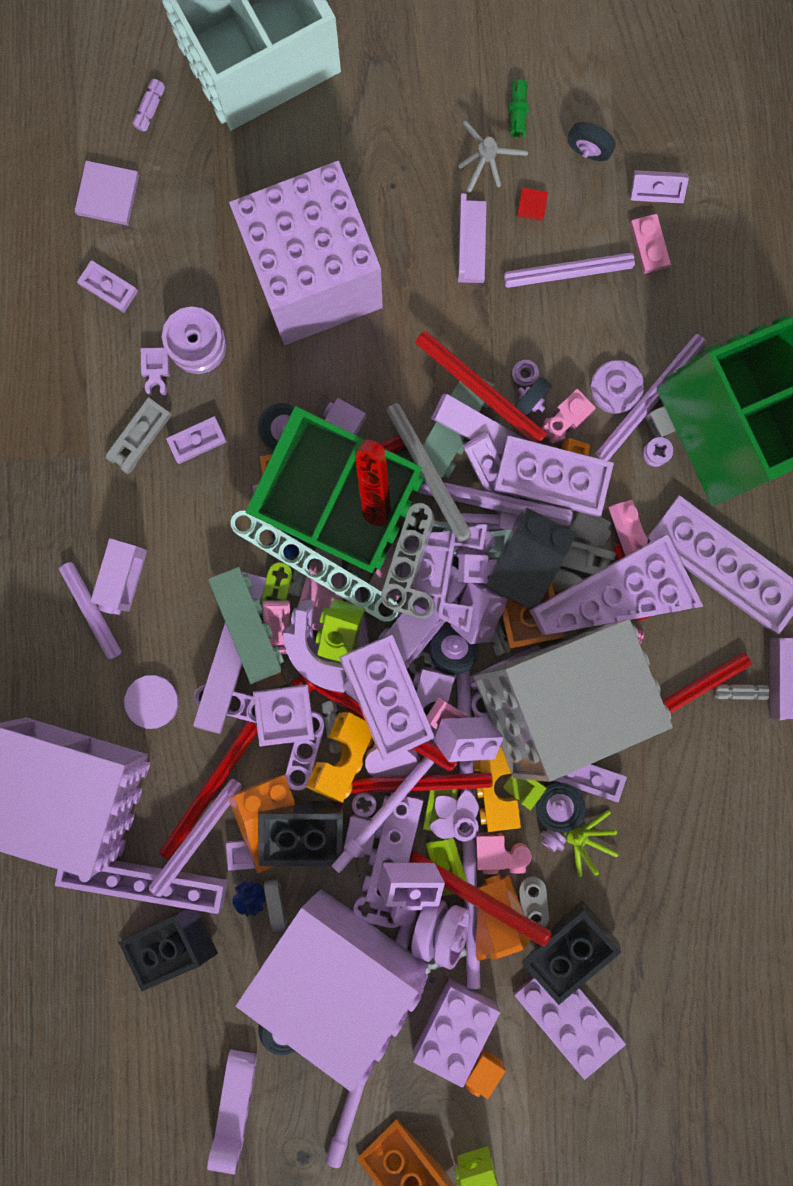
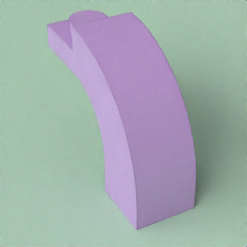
M303 599L300 605L293 609L291 623L284 632V644L289 659L300 674L313 684L328 690L344 693L345 691L342 687L347 676L344 667L340 662L317 655L320 644L316 643L312 629L314 601Z

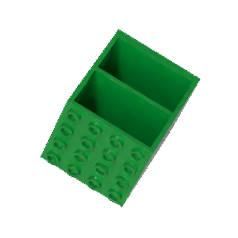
M788 314L772 321V325L766 326V324H762L752 329L748 335L738 334L727 340V344L720 346L717 343L703 350V354L689 360L690 363L678 368L676 373L664 378L665 384L656 389L712 506L793 470V317L790 318Z
M295 406L245 513L373 573L375 568L380 570L387 554L384 548L387 541L393 543L400 529L396 526L399 516L405 518L412 504L408 500L411 491H418L425 476L420 474L422 467L385 450L391 513L385 525L375 526L365 520L362 512L355 458L361 443L366 440ZM367 472L371 476L378 478L375 474Z

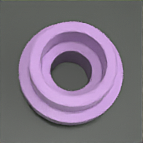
M530 360L517 362L512 371L513 380L522 387L533 385L539 377L537 365ZM528 370L530 377L523 378L520 372Z
M549 829L546 832H541L540 835L544 838L542 840L543 845L553 852L556 849L563 851L566 839L561 834Z

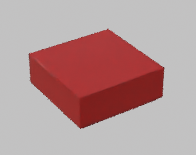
M522 188L517 217L543 221L548 192Z

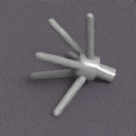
M463 121L464 127L479 143V149L461 162L458 167L462 169L478 157L480 158L467 187V192L472 191L485 162L490 163L495 184L497 187H500L501 182L495 162L496 154L527 156L528 151L497 147L498 141H494L492 137H487L483 140L468 121Z

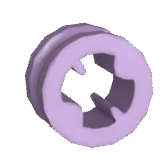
M371 793L356 794L352 802L354 813L360 817H368L373 814L376 808L374 795ZM364 797L366 801L370 800L372 802V806H368L370 810L364 811L363 808L357 807L356 803H360L359 798Z

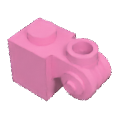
M576 389L557 407L554 412L556 416L550 419L547 417L543 421L541 429L546 432V438H549L552 444L558 443L566 437L567 429L573 432L596 408Z
M479 832L476 834V866L478 870H482L483 874H497L499 870L509 868L510 873L526 872V866L531 862L532 855L525 844L516 843L512 846L511 851L505 850L502 832Z

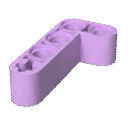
M230 1049L215 1137L209 1154L207 1170L236 1174L242 1152L257 1053Z

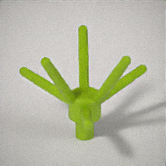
M610 810L604 811L582 828L577 826L571 831L560 833L567 837L568 843L574 845L578 877L582 876L581 855L593 874L596 876L599 874L594 863L583 848L585 844L614 857L618 856V852L588 838L589 836L617 834L615 829L589 830L610 815Z

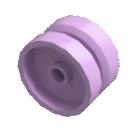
M191 306L179 309L170 315L164 324L162 332L164 349L175 364L184 371L194 374L210 372L219 366L225 357L227 348L225 334L215 317L203 308Z
M440 900L439 906H424L413 935L412 955L427 962L434 957L435 963L438 966L450 970L454 968L462 954L470 925L469 909L454 905L448 910L446 902Z

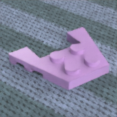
M485 524L469 527L471 536L461 542L457 540L452 530L431 533L413 588L433 598L436 605L433 615L465 632H470L474 607L446 603L454 549L457 546L484 551L488 527ZM416 537L409 538L406 542V549L408 551L416 550L420 544L419 539ZM401 564L397 569V574L400 578H405L411 573L409 564ZM400 590L392 591V593L402 598ZM421 598L415 603L416 606L426 611L429 608V602L425 598Z

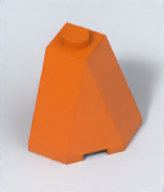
M500 873L485 878L486 883L479 888L480 890L524 915L509 875L501 877ZM478 908L476 934L477 961L486 959V954H490L491 959H498L525 949L531 939Z

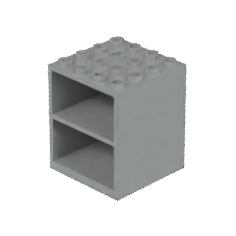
M630 619L587 629L473 676L491 722L504 737L500 746L513 778L550 782L673 728L670 722L671 713L662 702L659 694L660 686L657 680L652 677L649 669V658L641 649L638 641V631L631 624Z

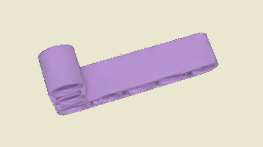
M206 685L200 686L194 693V700L198 707ZM234 690L233 696L240 699L241 706L237 711L229 708L227 716L257 723L254 713L253 695ZM311 710L312 717L317 718L320 723L319 729L314 731L315 739L294 742L285 778L289 788L293 790L305 788L314 769L325 729L324 717L321 713ZM300 744H309L313 749V754L310 757L301 756L298 751ZM294 770L303 771L306 776L305 782H294L291 777Z

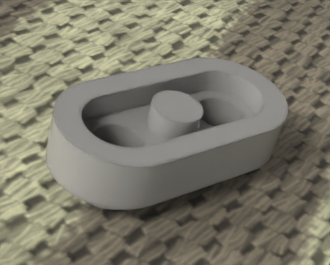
M535 875L526 876L520 881L518 887L519 902L524 916L531 919L534 914L540 915V920L536 923L546 928L549 922L546 886L541 878ZM536 887L538 892L535 895L528 894L529 888Z

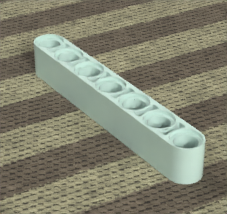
M246 511L236 512L232 516L231 527L240 537L352 604L365 608L367 613L377 619L391 621L397 616L398 612L391 610V613L387 616L379 614L378 607L382 602V592L272 525L246 514ZM240 516H247L252 522L251 528L247 531H239L235 526L236 519ZM264 530H270L275 535V542L270 546L263 545L259 540V535ZM288 544L295 545L299 550V555L294 560H288L283 555L284 547ZM313 558L319 559L322 563V570L318 574H311L307 569L308 562ZM335 573H342L345 576L346 582L341 588H334L331 584V578ZM359 587H365L369 592L368 599L364 602H358L355 599V591ZM389 596L391 605H397V602Z

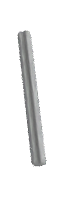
M394 403L387 408L391 421L415 464L422 467L420 473L425 476L424 480L457 540L461 542L471 536L469 527L400 404Z

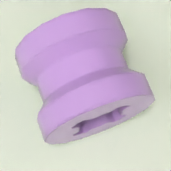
M654 438L644 446L642 451L643 459L648 465L659 467L672 458L673 446L666 438Z

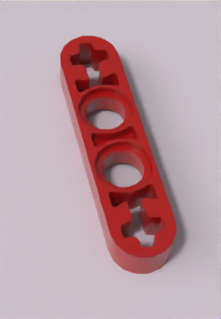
M366 440L361 443L355 457L362 512L367 522L375 526H383L386 524L391 513L386 453L379 443ZM367 472L375 474L378 478L371 476Z

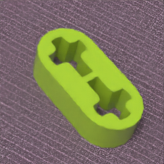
M275 563L270 567L261 603L267 601L268 597H273L275 589L279 590L277 598L281 601H287L290 583L293 580L292 569L287 564ZM283 567L288 577L287 579L283 578L280 587L276 586L277 577L273 575L274 571H279Z

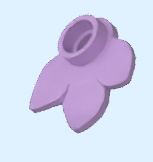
M465 790L458 800L446 795L437 796L435 799V809L439 819H436L429 826L433 833L443 839L452 837L460 841L473 839L478 832V823L475 818L479 811L474 795L470 791ZM463 822L469 824V828L466 831L459 829L460 824Z

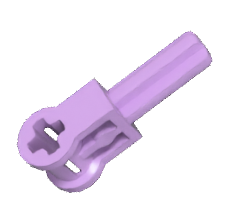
M502 512L500 515L461 514L468 527L485 524L488 526L487 530L496 531L512 530L518 517L515 514Z

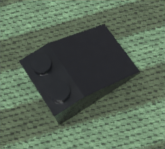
M526 508L518 515L485 588L529 610L535 608L540 604L562 565L576 532Z
M313 801L259 812V866H332L342 854V802Z
M582 901L551 929L552 934L549 942L545 946L537 944L524 958L522 965L555 1002L560 1005L621 953V948L616 937Z
M186 908L118 942L141 991L198 968L218 954L198 910Z

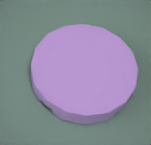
M608 361L600 366L591 378L590 392L593 401L599 408L608 413L620 414L628 412L640 401L643 396L644 381L637 367L628 361Z
M158 675L143 676L135 680L128 687L124 697L125 710L128 717L136 725L146 729L159 728L168 724L176 716L179 708V695L168 679Z
M374 744L373 748L367 751L365 767L374 778L409 776L416 768L420 757L417 751L410 749L383 761L376 744Z

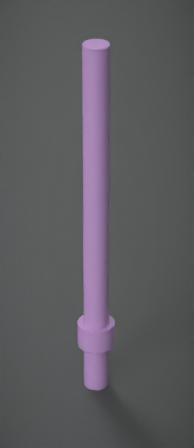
M424 757L356 838H351L344 846V852L332 864V867L338 873L345 868L353 857L357 858L364 850L362 846L434 764L432 760Z

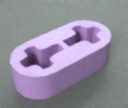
M366 894L356 899L354 914L365 922L388 928L399 926L394 921L388 920L387 914L380 913L381 910L389 912L390 907L370 902V907L378 909L377 912L368 910L367 914H362V909L358 906L364 905Z

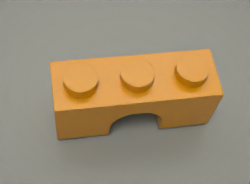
M349 712L338 713L337 719L328 735V738L336 741L341 746L342 754L339 762L334 766L326 762H316L305 786L337 802H343L350 795L353 778L363 766L364 760L362 758L364 753L374 741L366 721Z
M500 746L495 759L473 760L474 771L479 770V773L490 772L493 776V786L491 788H476L477 797L483 798L484 808L479 809L481 825H486L488 832L521 828L517 799L515 797L501 798L494 792L495 781L502 775L511 774Z

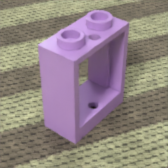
M109 538L91 598V603L98 604L97 610L120 615L121 611H130L148 550Z

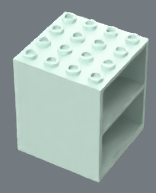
M161 0L167 11V17L172 25L171 28L177 38L176 42L182 54L187 56L190 62L189 66L196 79L199 78L208 101H211L215 107L214 111L220 123L226 122L230 131L341 72L336 17L326 0Z

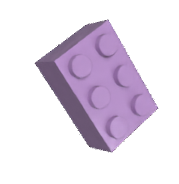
M449 978L413 1050V1062L463 1088L500 1014L498 1002L472 989H468L461 983Z

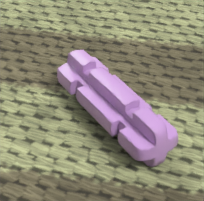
M157 79L150 81L148 85L149 91L145 92L137 110L139 114L135 115L132 122L136 129L143 132L148 129L150 124L148 120L152 119L160 101L158 98L163 95L165 90L164 83Z

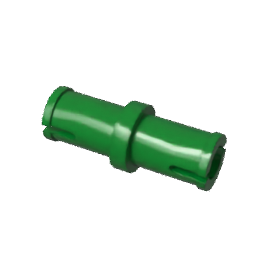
M519 79L517 80V86L515 80L511 82V103L508 106V113L511 115L509 135L513 138H520V132L522 138L527 134L526 116L529 113V104L527 103L528 83L525 80Z

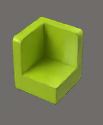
M512 774L503 785L504 790L518 799L529 810L534 807L547 789L537 780L513 778Z

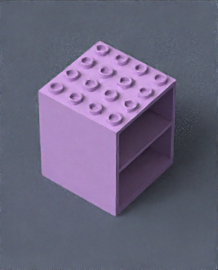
M339 160L229 202L284 346L383 308L381 267Z
M27 717L1 722L0 852L88 879L101 872L104 867H108L112 861H115L118 856L121 857L126 846V841L123 840L125 831L131 828L134 820V814H131L133 805L139 802L142 794V788H139L142 777L145 778L149 771L150 762H147L149 754Z
M320 889L300 909L236 1007L352 1092L357 1084L360 1086L364 1085L372 1072L371 1069L375 1064V1060L380 1061L388 1048L391 1036L396 1037L404 1025L408 1010L412 1012L419 1003L426 984L425 981L428 978V975L425 973L428 964L421 959L415 958L407 949L372 924L359 918L354 914V911L326 891Z

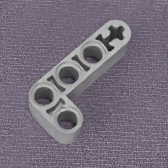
M424 503L414 504L408 510L381 594L382 602L386 607L419 619L431 617L436 608L435 601L431 596L413 589L435 521L432 510ZM422 511H424L427 520H422L419 525V529L424 532L423 535L415 530H410L411 527L417 529L418 521L415 515H421ZM412 537L418 538L420 541L419 547L414 551H408L406 549L407 540ZM404 563L409 564L411 573L405 578H400L397 574L398 567ZM394 590H400L402 593V600L397 605H391L389 602V595ZM425 598L429 602L428 610L422 614L417 613L415 603L419 599Z

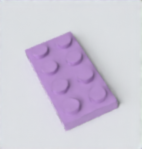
M507 436L494 490L600 517L614 463Z
M387 635L339 657L383 761L435 738L393 635Z
M533 976L513 992L518 1001L584 1080L626 1045L620 1035L580 988L560 1005L555 1002Z

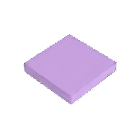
M86 161L75 213L79 216L129 225L139 180L138 171Z
M308 684L253 691L259 746L315 739Z

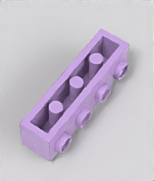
M391 792L390 796H384L382 806L386 803V801L392 796L394 792ZM407 794L376 830L375 838L379 839L377 849L372 848L368 863L373 865L371 876H365L362 891L367 892L366 901L385 905L377 887L382 863H409L423 797Z

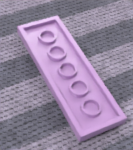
M680 495L677 496L651 531L647 541L652 542L662 535L668 534L685 569L775 635H779L793 616V578Z

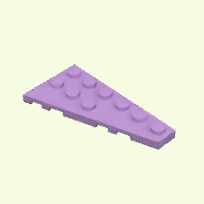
M667 534L662 535L536 606L530 612L541 634L549 635L627 619L632 620L703 607Z

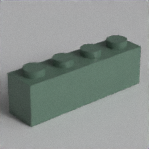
M460 381L451 397L479 413L482 407L487 409L489 407ZM486 381L490 386H494V384ZM436 422L423 447L440 478L443 479L444 476L449 478L456 466L452 462L457 453L463 454L464 449L462 445L469 441Z
M238 567L209 578L211 589L250 684L281 672L279 664L284 662L278 647L272 648L269 639L273 638V634L268 622L262 624L259 614L263 613L258 598L252 599L249 590L253 589L248 574L242 575Z

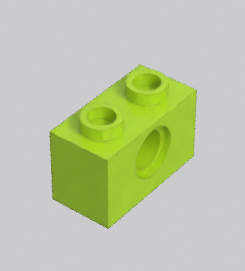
M335 598L329 608L324 607L320 618V623L324 625L323 628L319 629L316 637V643L320 644L317 655L341 663L340 656L355 650L365 608Z
M488 1146L457 1156L458 1167L454 1168L457 1179L455 1180L456 1186H499Z

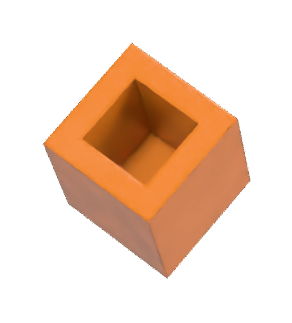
M482 1048L465 1083L467 1090L477 1097L482 1095L489 1099L506 1072L504 1061Z

